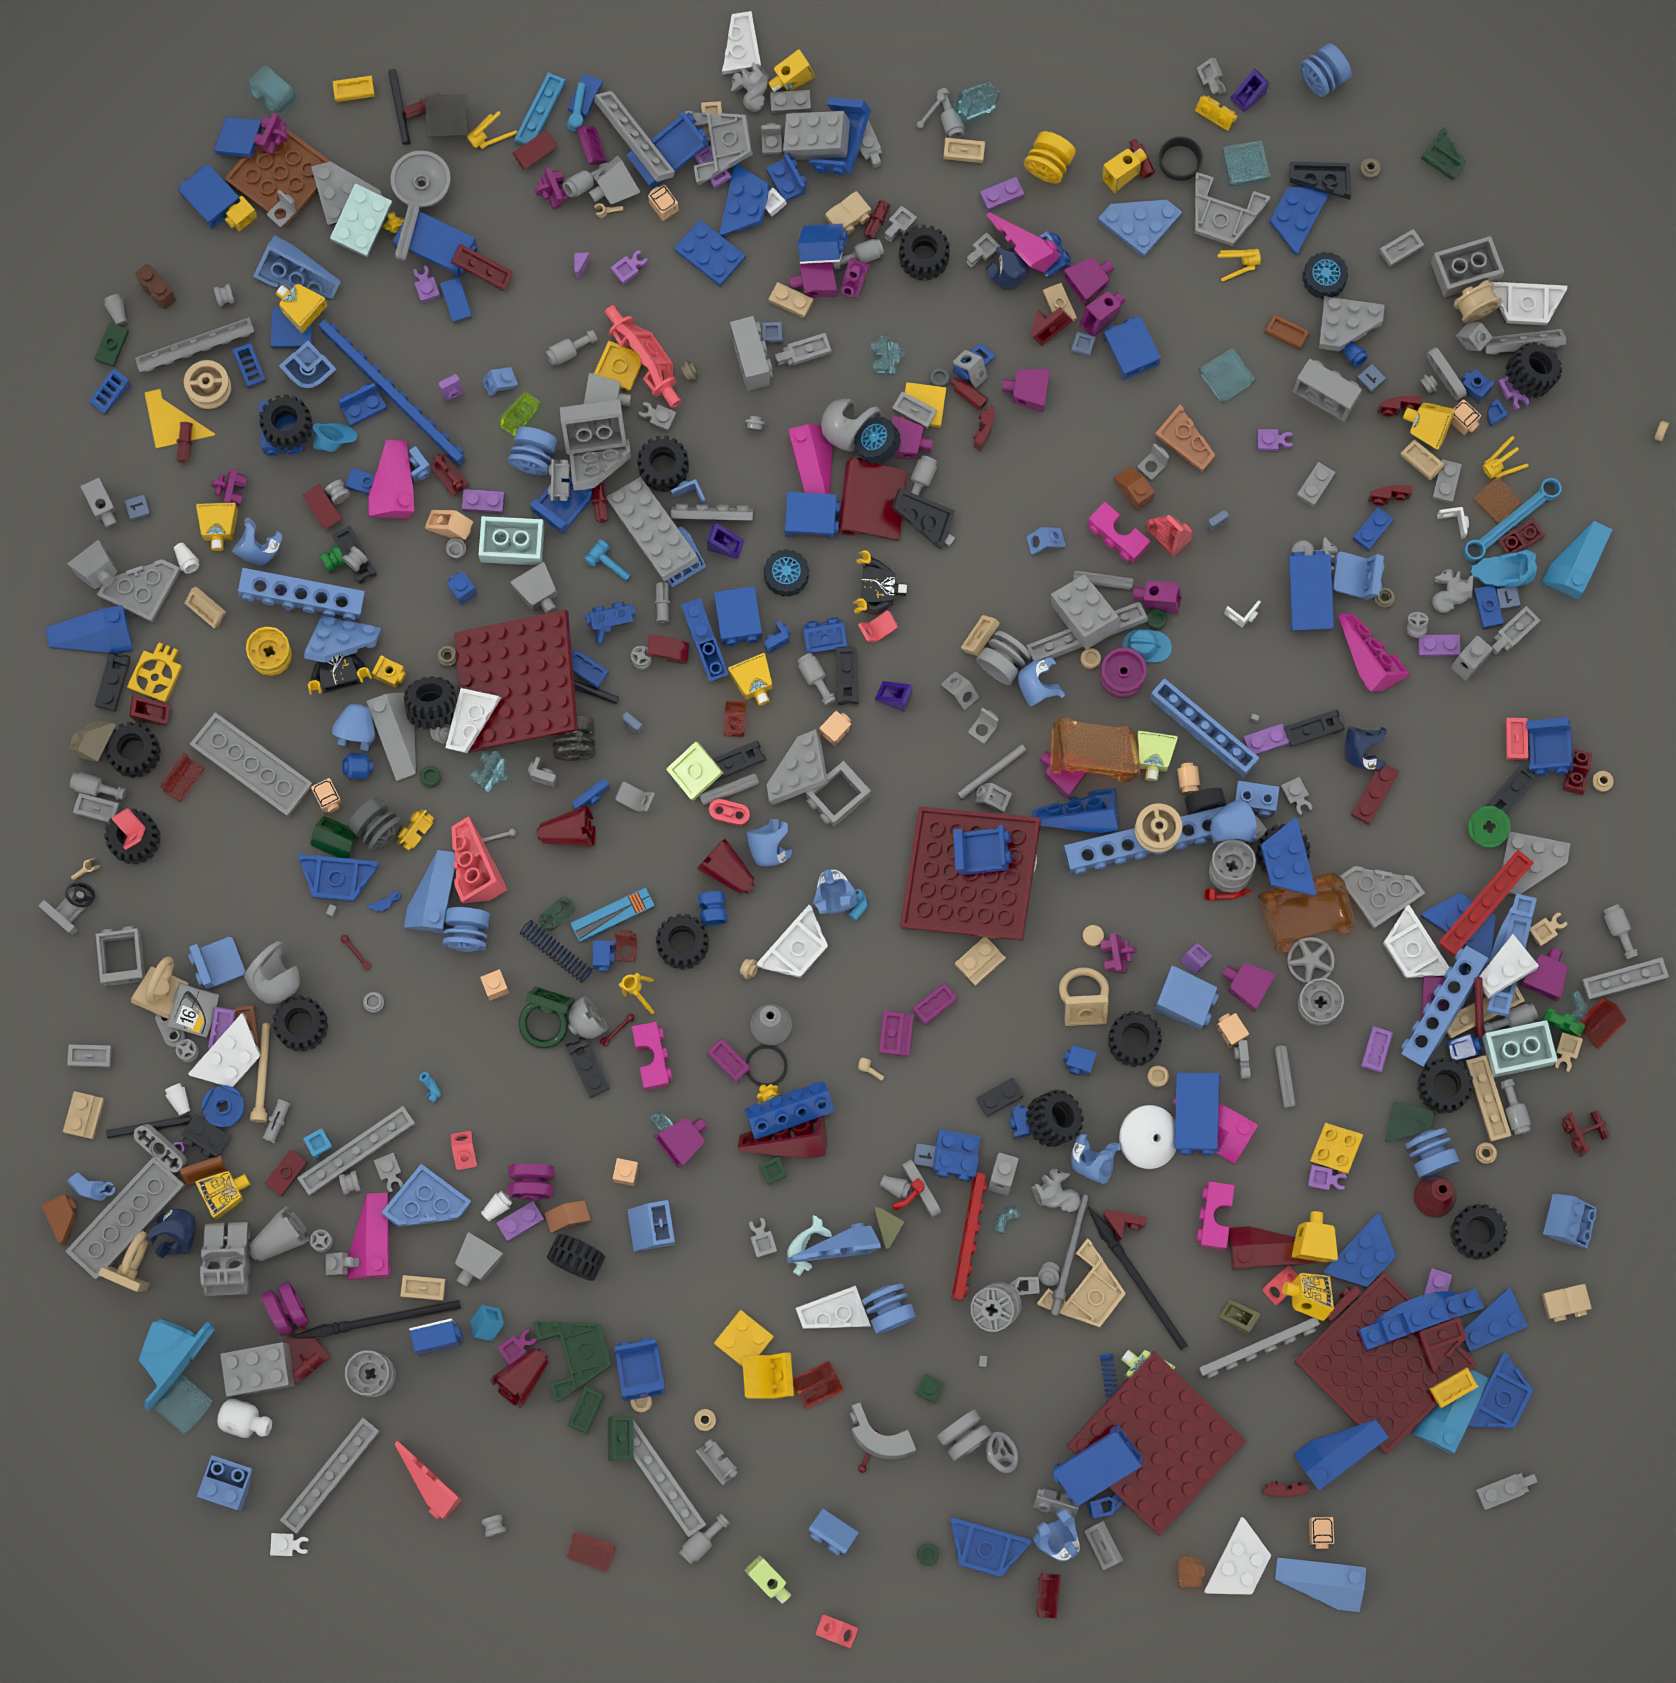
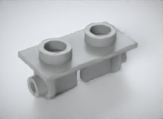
M552 459L549 465V476H551V484L548 487L549 497H551L552 501H558V497L559 501H568V497H570V483L562 482V479H570V464H568V460H560L559 464V460Z
M710 1439L696 1452L720 1483L724 1485L738 1473L736 1471L737 1468L728 1457L724 1459L721 1457L724 1452L716 1444V1441L713 1442Z
M1045 1488L1042 1490L1038 1489L1033 1507L1038 1508L1042 1512H1052L1055 1514L1065 1509L1075 1519L1079 1507L1074 1501L1071 1502L1065 1494H1061L1060 1500H1057V1492Z

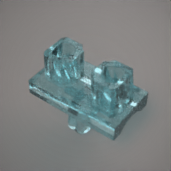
M886 334L880 335V340L871 343L872 352L875 355H882V359L873 360V369L877 373L886 372L889 376L895 375L894 364L900 363L899 358L905 355V351L899 348L898 343H892V340L888 339Z
M496 751L492 753L483 752L480 762L485 766L482 771L475 769L470 776L471 779L484 791L489 792L493 784L497 785L499 779L506 780L507 775L503 773L506 768L504 766L506 760Z

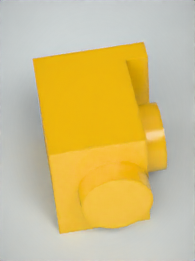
M243 196L239 197L240 202L238 204H234L229 208L226 213L227 217L224 219L231 228L235 227L239 232L257 218L255 209Z
M382 655L372 672L374 679L394 688H397L399 683L402 684L406 677L404 666ZM389 668L393 669L391 674L386 673Z

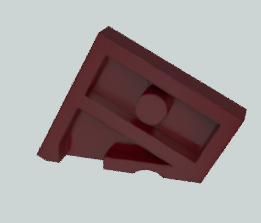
M1459 1317L1418 1331L1432 1371L1437 1370L1439 1365L1467 1338Z

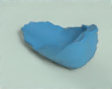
M1523 550L1499 557L1483 558L1477 565L1471 566L1472 570L1470 572L1475 579H1479L1485 585L1500 587L1527 585L1536 576V554L1530 550Z

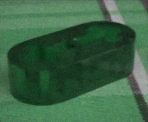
M566 897L560 898L544 911L539 919L541 927L546 931H553L567 920L575 910L572 900ZM562 903H564L565 905H567L568 903L570 904L568 906V912L563 910L561 913L558 914V912L562 909ZM556 915L553 919V925L549 923L545 925V917L552 918Z

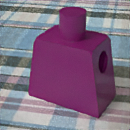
M1089 258L1066 268L1063 278L1082 304L1087 306L1108 287L1110 279L1107 274L1114 271V267L1109 260L1099 265L1095 258Z
M832 262L800 264V275L789 277L791 289L803 287L804 295L808 297H837Z
M1105 292L1086 306L1079 325L1089 335L1095 337L1117 317L1122 306L1121 304L1125 302L1124 296L1119 292L1115 295Z
M1017 370L1016 380L1003 379L1002 391L1014 392L1012 400L1014 404L1043 412L1050 370Z
M893 415L891 423L900 432L901 443L899 444V450L891 458L917 459L920 449L932 450L934 440L923 437V426Z
M1147 581L1146 588H1134L1133 599L1144 600L1147 609H1161L1166 613L1179 615L1182 593L1179 583Z
M1061 750L1056 757L1045 751L1039 760L1048 767L1044 777L1067 800L1090 771L1092 765L1090 762L1065 750Z
M1551 948L1548 956L1540 954L1535 960L1539 965L1537 970L1525 976L1520 986L1558 1001L1562 995L1567 972V965L1559 962L1563 952L1559 949Z
M1243 963L1239 971L1228 965L1222 976L1232 981L1228 990L1229 993L1251 1011L1255 1012L1276 974Z
M685 1118L660 1131L653 1137L675 1166L679 1168L686 1164L705 1142L700 1133L707 1128V1125L701 1118H698L693 1123L688 1118Z

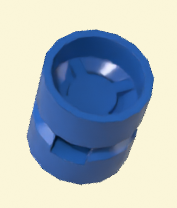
M711 891L698 895L699 908L703 909L700 912V918L704 926H714L728 922L727 911L723 908L725 905L724 892Z

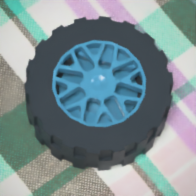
M1331 252L1315 254L1306 263L1302 279L1305 289L1307 288L1308 292L1313 294L1314 297H1320L1321 299H1324L1325 296L1333 297L1339 295L1343 291L1348 278V267L1345 265V261L1340 256L1334 255Z
M874 416V418H868L854 436L855 449L868 462L881 464L884 461L890 460L896 454V451L899 450L901 435L888 419Z
M789 549L778 550L767 559L764 566L765 583L776 595L790 597L798 594L808 583L809 567L806 559L800 553L798 554L796 551Z

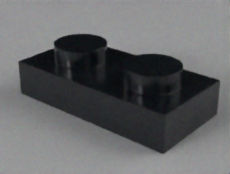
M1012 1077L980 1095L976 1100L986 1117L1022 1098L1023 1094Z

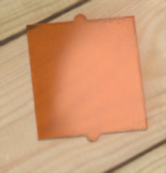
M1498 476L1488 486L1485 485L1483 490L1473 499L1497 524L1513 513L1512 511L1522 502Z

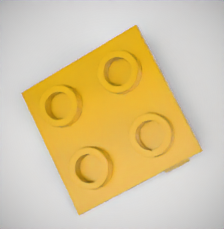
M1325 1123L1310 1162L1338 1170V1173L1348 1174L1363 1134Z

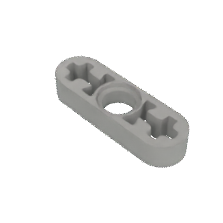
M1435 347L1426 352L1430 365L1451 396L1456 401L1465 397L1467 393L1463 384L1440 350Z
M143 1124L135 1129L134 1139L169 1171L178 1172L186 1166L187 1159L185 1155L149 1124ZM145 1130H146V1131H147V1133H146V1136H147V1137H146V1138H143L142 1136H143L144 1133H143L142 1131H145ZM157 1143L164 1145L165 1151L163 1154L157 1152ZM175 1158L178 1159V1161H177V1164H178V1165H176V1166L173 1164V1163L175 1162V1161H174Z
M910 1159L903 1163L902 1167L911 1183L917 1178L921 1179L924 1183L925 1188L918 1195L930 1216L933 1218L940 1214L941 1210L914 1162Z

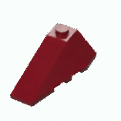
M821 1116L756 1140L752 1131L741 1134L738 1151L797 1158L824 1156L827 1149L825 1118Z
M1250 1226L1229 1228L1228 1237L1232 1271L1317 1263V1261L1292 1258L1295 1237Z

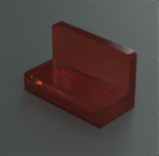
M183 752L161 782L160 787L165 793L181 802L204 768L191 760Z
M1603 997L1579 1022L1585 1025L1582 1034L1589 1037L1594 1047L1599 1049L1626 1022V1019L1617 1004Z
M829 1361L793 1378V1385L805 1409L843 1391L838 1376Z
M574 1532L567 1558L607 1572L616 1547Z

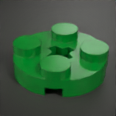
M1484 806L1473 813L1469 820L1468 829L1470 836L1476 843L1483 847H1496L1507 839L1511 830V823L1509 817L1502 809L1495 806ZM1489 820L1492 824L1496 825V828H1493L1491 833L1488 832V829H1484V825Z
M1546 1009L1542 1021L1547 1020L1548 1025L1553 1028L1556 1026L1566 1034L1576 1037L1581 1036L1585 1028L1584 1024L1575 1021L1576 1018L1564 1013L1561 1016L1554 1009Z

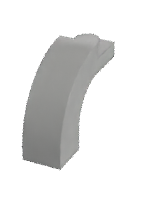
M861 1403L852 1405V1412L849 1413L853 1425L857 1424V1427L852 1428L851 1434L863 1450L875 1457L889 1460L915 1454L916 1448L908 1430L892 1436L878 1434L870 1427Z

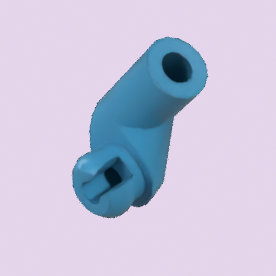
M860 889L855 890L857 892V905L848 914L853 921H857L868 907L866 894Z
M423 1072L419 1079L430 1090L426 1097L431 1102H436L438 1098L440 1099L441 1092L435 1080L427 1072Z

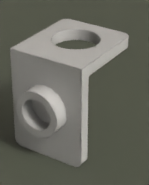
M278 190L277 193L280 201L267 213V216L279 227H282L297 211L294 199L290 195H285L281 190ZM283 209L286 211V216L283 219H277L275 212Z
M965 350L953 361L954 365L968 371L972 387L975 389L988 377L983 358L979 355ZM966 357L972 358L968 363L961 362Z
M1154 444L1151 453L1137 468L1149 480H1153L1168 465V453L1162 447ZM1154 462L1157 465L1156 471L1148 472L1145 468L1146 463Z
M954 672L941 683L943 688L955 696L964 710L979 699V695L970 681L957 672ZM966 692H971L972 696L970 700L964 702V694Z
M982 708L979 718L969 729L968 733L982 744H985L998 727L999 719L997 715L990 710ZM979 725H985L988 728V733L980 736L976 733V728Z
M622 782L615 800L636 812H647L655 793L643 792L626 782Z

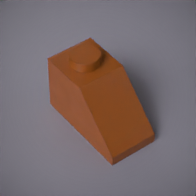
M1131 467L1113 478L1136 511L1153 500L1154 490L1146 479Z
M63 1194L41 1205L58 1243L62 1246L67 1244L77 1218L75 1210L78 1209L73 1197L69 1198L66 1194Z

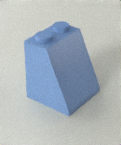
M1171 966L1154 1012L1201 1030L1203 1025H1208L1212 1014L1208 1013L1210 1006H1215L1219 996V994H1216L1217 987L1175 966Z

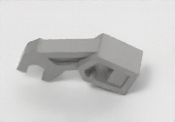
M1018 1277L1009 1284L1017 1290L1020 1282L1028 1281L1029 1291H1018L1019 1295L1040 1294L1039 1277ZM994 1304L991 1305L993 1311H996V1309L994 1308Z

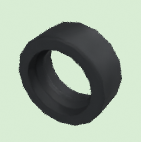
M1218 787L1197 791L1184 799L1189 815L1226 805L1223 790Z

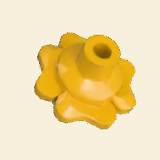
M395 212L387 213L388 220L382 227L389 230L390 233H397L404 219L403 217H396Z
M772 1084L768 1086L761 1085L759 1087L760 1093L757 1095L758 1103L779 1096V1087Z

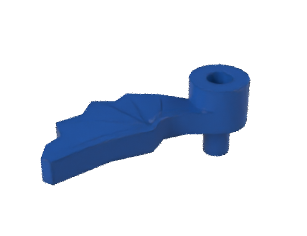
M394 891L387 899H381L367 907L374 909L375 912L385 911L390 908L393 900H400L401 894Z

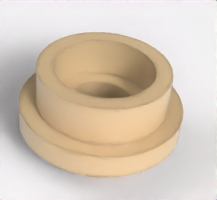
M1606 771L1597 772L1592 779L1595 789L1601 792L1608 791L1614 782L1612 775ZM1600 778H1605L1607 783L1602 784Z
M746 959L743 962L740 974L745 979H750L756 975L758 971L757 961Z
M1482 1143L1476 1148L1475 1155L1479 1162L1489 1164L1496 1159L1497 1151L1492 1144ZM1487 1150L1489 1157H1484L1482 1151Z
M703 1409L697 1412L694 1422L698 1429L709 1431L715 1426L716 1417L712 1411ZM703 1416L709 1417L707 1424L701 1422Z

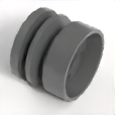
M379 796L373 797L364 803L354 813L347 825L357 837L364 835L362 841L365 845H368L372 852H376L388 844L400 831L404 823L400 817H396L394 811L387 813L389 807Z

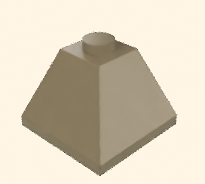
M93 721L73 735L69 750L79 759L98 762L116 724Z

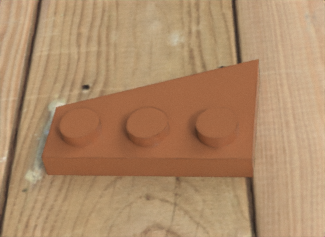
M1180 404L1158 429L1155 437L1199 471L1203 472L1215 458V454L1203 436L1199 434L1194 426L1195 424L1188 418Z

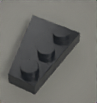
M1290 162V183L1348 200L1351 199L1350 163Z
M898 489L892 509L937 548L942 549L955 511L904 489Z

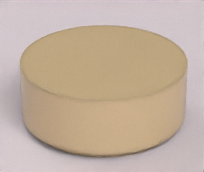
M1660 422L1655 440L1663 441L1669 426L1668 422Z
M1094 648L1084 650L1080 657L1081 665L1088 670L1096 669L1101 662L1100 653Z
M1090 925L1083 932V941L1090 947H1096L1101 944L1104 933L1099 926Z
M1154 1066L1149 1070L1147 1079L1150 1085L1159 1088L1167 1083L1169 1074L1164 1067Z
M652 1398L631 1400L630 1403L636 1412L644 1413L651 1408Z

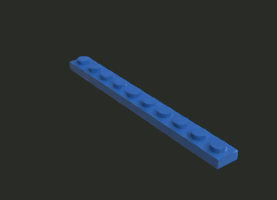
M323 320L319 324L321 332L367 378L375 383L458 467L465 463L464 452L457 445L453 446L449 442L450 438L443 431H437L435 423L430 418L425 419L421 415V409L416 404L411 405L407 401L408 397L401 390L398 392L394 388V383L388 377L384 378L379 374L381 373L380 369L374 363L370 365L366 361L367 357L361 350L356 351L352 347L353 343L346 336L342 337L339 334V329L333 323L329 324Z

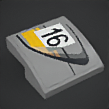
M179 983L172 1000L173 1006L166 1022L167 1026L207 1038L219 995Z

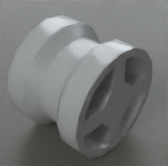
M226 284L222 288L214 287L219 307L225 303H235L230 284Z
M341 479L330 483L325 488L326 494L331 496V502L334 505L342 503L350 496L349 490L344 488V483Z
M354 546L350 549L348 555L342 557L343 561L356 572L360 569L362 563L368 561V558Z
M1421 612L1411 613L1408 616L1407 633L1415 638L1425 636L1429 621L1428 616Z
M637 646L632 650L631 660L635 668L643 670L651 665L652 657L647 656V647Z
M184 1039L176 1045V1054L184 1062H193L199 1055V1048L193 1041Z
M356 1170L351 1171L348 1175H339L344 1195H348L351 1191H361Z
M322 1229L316 1230L311 1234L310 1244L316 1251L323 1253L331 1249L333 1239L327 1231Z
M502 1514L481 1520L482 1525L486 1529V1538L506 1532V1528L502 1526L501 1522L503 1519Z

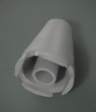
M766 1004L754 1012L751 1017L750 1028L753 1036L759 1042L775 1046L783 1043L792 1030V1020L787 1010L776 1004Z
M284 1206L249 1244L250 1249L248 1251L254 1260L264 1261L309 1242V1236L306 1238L304 1235L307 1232L306 1227L295 1212L290 1214L287 1211L289 1207Z

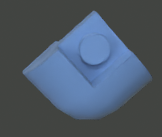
M309 341L304 343L279 365L282 371L295 384L304 388L316 387L336 370L323 354L321 355Z

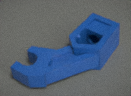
M1114 1493L1111 1497L1108 1496L1086 1502L1090 1518L1113 1515L1123 1501ZM1101 1502H1109L1108 1511L1103 1513Z

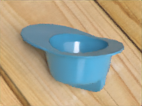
M316 423L312 427L315 433L313 447L317 450L334 452L342 443L354 442L358 436L353 428L341 423Z
M1133 630L1125 636L1122 644L1123 648H1129L1138 652L1145 662L1152 663L1166 660L1172 650L1171 641L1168 636L1153 630Z

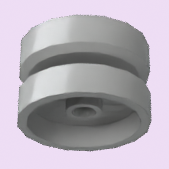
M975 1409L937 1435L938 1440L943 1446H947L956 1440L957 1443L949 1448L948 1451L954 1462L965 1454H970L992 1435L986 1425H981L973 1431L972 1428L981 1419Z

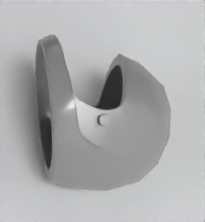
M844 398L834 400L827 406L822 415L821 428L823 436L830 444L841 450L853 452L856 450L854 436L860 427L873 414L874 416L881 417V412L878 407H871L857 419H854L856 401L855 399Z
M281 941L274 942L262 951L244 975L251 991L266 1004H280L284 1000L288 1001L289 997H292L300 986V973L297 966L288 970L283 966L281 957L285 944ZM275 950V952L273 953V955H272V956L268 959V961L261 967V965H262V963L264 962V960Z

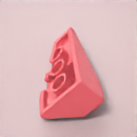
M1170 515L1150 519L1145 527L1173 557L1191 541L1193 536L1192 530L1187 524H1182Z
M468 816L451 827L452 847L455 851L453 865L454 869H456L454 883L461 902L465 904L490 901L507 891L504 880L471 818Z
M397 1441L395 1443L397 1450L426 1504L431 1507L428 1511L437 1520L439 1517L445 1520L462 1500L407 1448Z

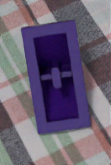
M1255 68L1231 96V99L1243 111H1246L1267 93L1269 82Z
M713 523L707 540L709 551L738 559L744 543L742 538L717 523Z
M883 681L875 700L904 712L911 698L913 686Z

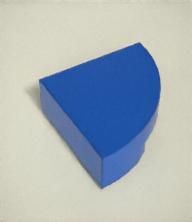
M1498 398L1491 404L1488 410L1487 418L1490 427L1509 415Z

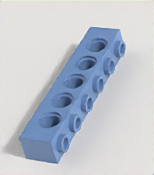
M242 568L238 588V597H241L244 601L253 602L254 600H259L263 604L270 606L280 604L286 609L301 608L307 613L322 612L324 616H342L343 619L348 621L360 620L365 591L247 568ZM262 584L266 589L258 592L255 590V587ZM283 588L286 590V594L279 596L275 591ZM303 592L307 597L300 600L295 595ZM324 596L327 601L325 603H318L316 598ZM344 600L347 602V605L339 607L336 602Z
M1164 678L1152 691L1149 698L1150 701L1243 779L1257 764L1259 757L1168 680Z
M1467 945L1464 949L1461 948L1455 957L1457 962L1454 967L1450 966L1444 975L1446 978L1443 985L1439 984L1433 994L1436 997L1432 1003H1427L1422 1012L1425 1014L1421 1021L1417 1020L1412 1028L1414 1032L1410 1039L1407 1038L1401 1047L1403 1050L1401 1054L1424 1068L1428 1065L1473 990L1474 978L1482 974L1490 961L1489 958ZM1466 964L1470 965L1471 972L1468 975H1462L1460 968ZM1455 982L1459 983L1460 990L1457 993H1451L1449 991L1450 985ZM1444 1000L1448 1001V1010L1440 1011L1438 1008L1439 1003ZM1430 1019L1438 1020L1439 1025L1436 1029L1428 1028V1021ZM1426 1037L1428 1039L1427 1045L1422 1048L1418 1047V1038Z

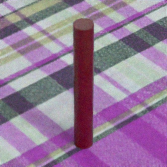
M1475 977V1035L1482 1037L1484 1036L1483 978Z

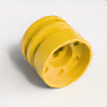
M1042 131L1038 134L1033 144L1034 149H1031L1025 158L1024 166L1035 177L1048 183L1058 184L1061 182L1063 174L1066 173V166L1070 165L1076 149L1063 137L1052 132Z
M259 628L247 640V656L252 666L259 673L268 676L278 675L290 665L292 660L290 643L284 633L277 628ZM273 650L274 655L268 657L266 652Z

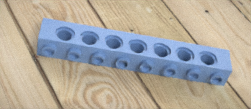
M1225 806L1180 817L1182 830L1190 828L1193 831V835L1186 836L1181 832L1179 840L1173 848L1181 850L1187 848L1188 844L1195 843V845L1207 843L1208 839H1212L1211 832L1204 830L1202 825L1204 823L1211 824L1215 815ZM1135 828L1064 845L1063 848L1069 874L1075 872V875L1086 873L1087 869L1094 867L1095 870L1106 868L1107 864L1115 863V865L1124 864L1127 862V859L1135 858V860L1144 859L1147 857V854L1154 853L1144 849L1138 843L1135 836ZM1130 843L1133 849L1126 851L1123 849L1122 844ZM1108 847L1113 851V854L1106 856L1102 853V849ZM1088 852L1092 854L1093 859L1086 861L1082 858V854ZM1166 852L1155 853V855H1161V854H1164V853H1166Z

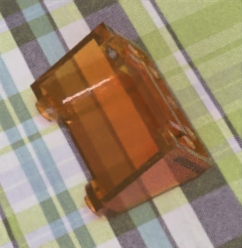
M1067 717L1060 718V721L1055 722L1052 727L1050 772L1061 773L1062 769L1069 770V772L1078 770L1112 775V778L1119 777L1118 781L1130 782L1140 775L1135 731L1131 730L1130 726L1112 727L1075 722Z
M1328 873L1314 877L1313 882L1317 893L1314 897L1301 892H1291L1284 888L1270 890L1257 896L1273 947L1276 951H1289L1291 946L1294 945V941L1325 931L1333 930L1339 934H1346L1351 931L1350 929L1356 928L1346 884L1338 874Z

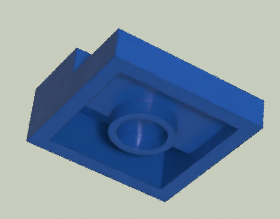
M939 1129L932 1172H937V1176L949 1178L950 1175L958 1176L957 1179L961 1181H970V1179L975 1178L979 1159L980 1136Z

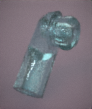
M1576 991L1570 995L1575 1004L1574 1012H1571L1570 1015L1576 1018L1575 1021H1582L1586 1015L1587 1004L1580 991Z
M658 1112L651 1116V1122L661 1130L672 1126V1121L663 1113Z
M1008 1206L1000 1211L997 1215L994 1231L1004 1233L1006 1222L1010 1219H1017L1020 1216V1210L1015 1208V1206Z

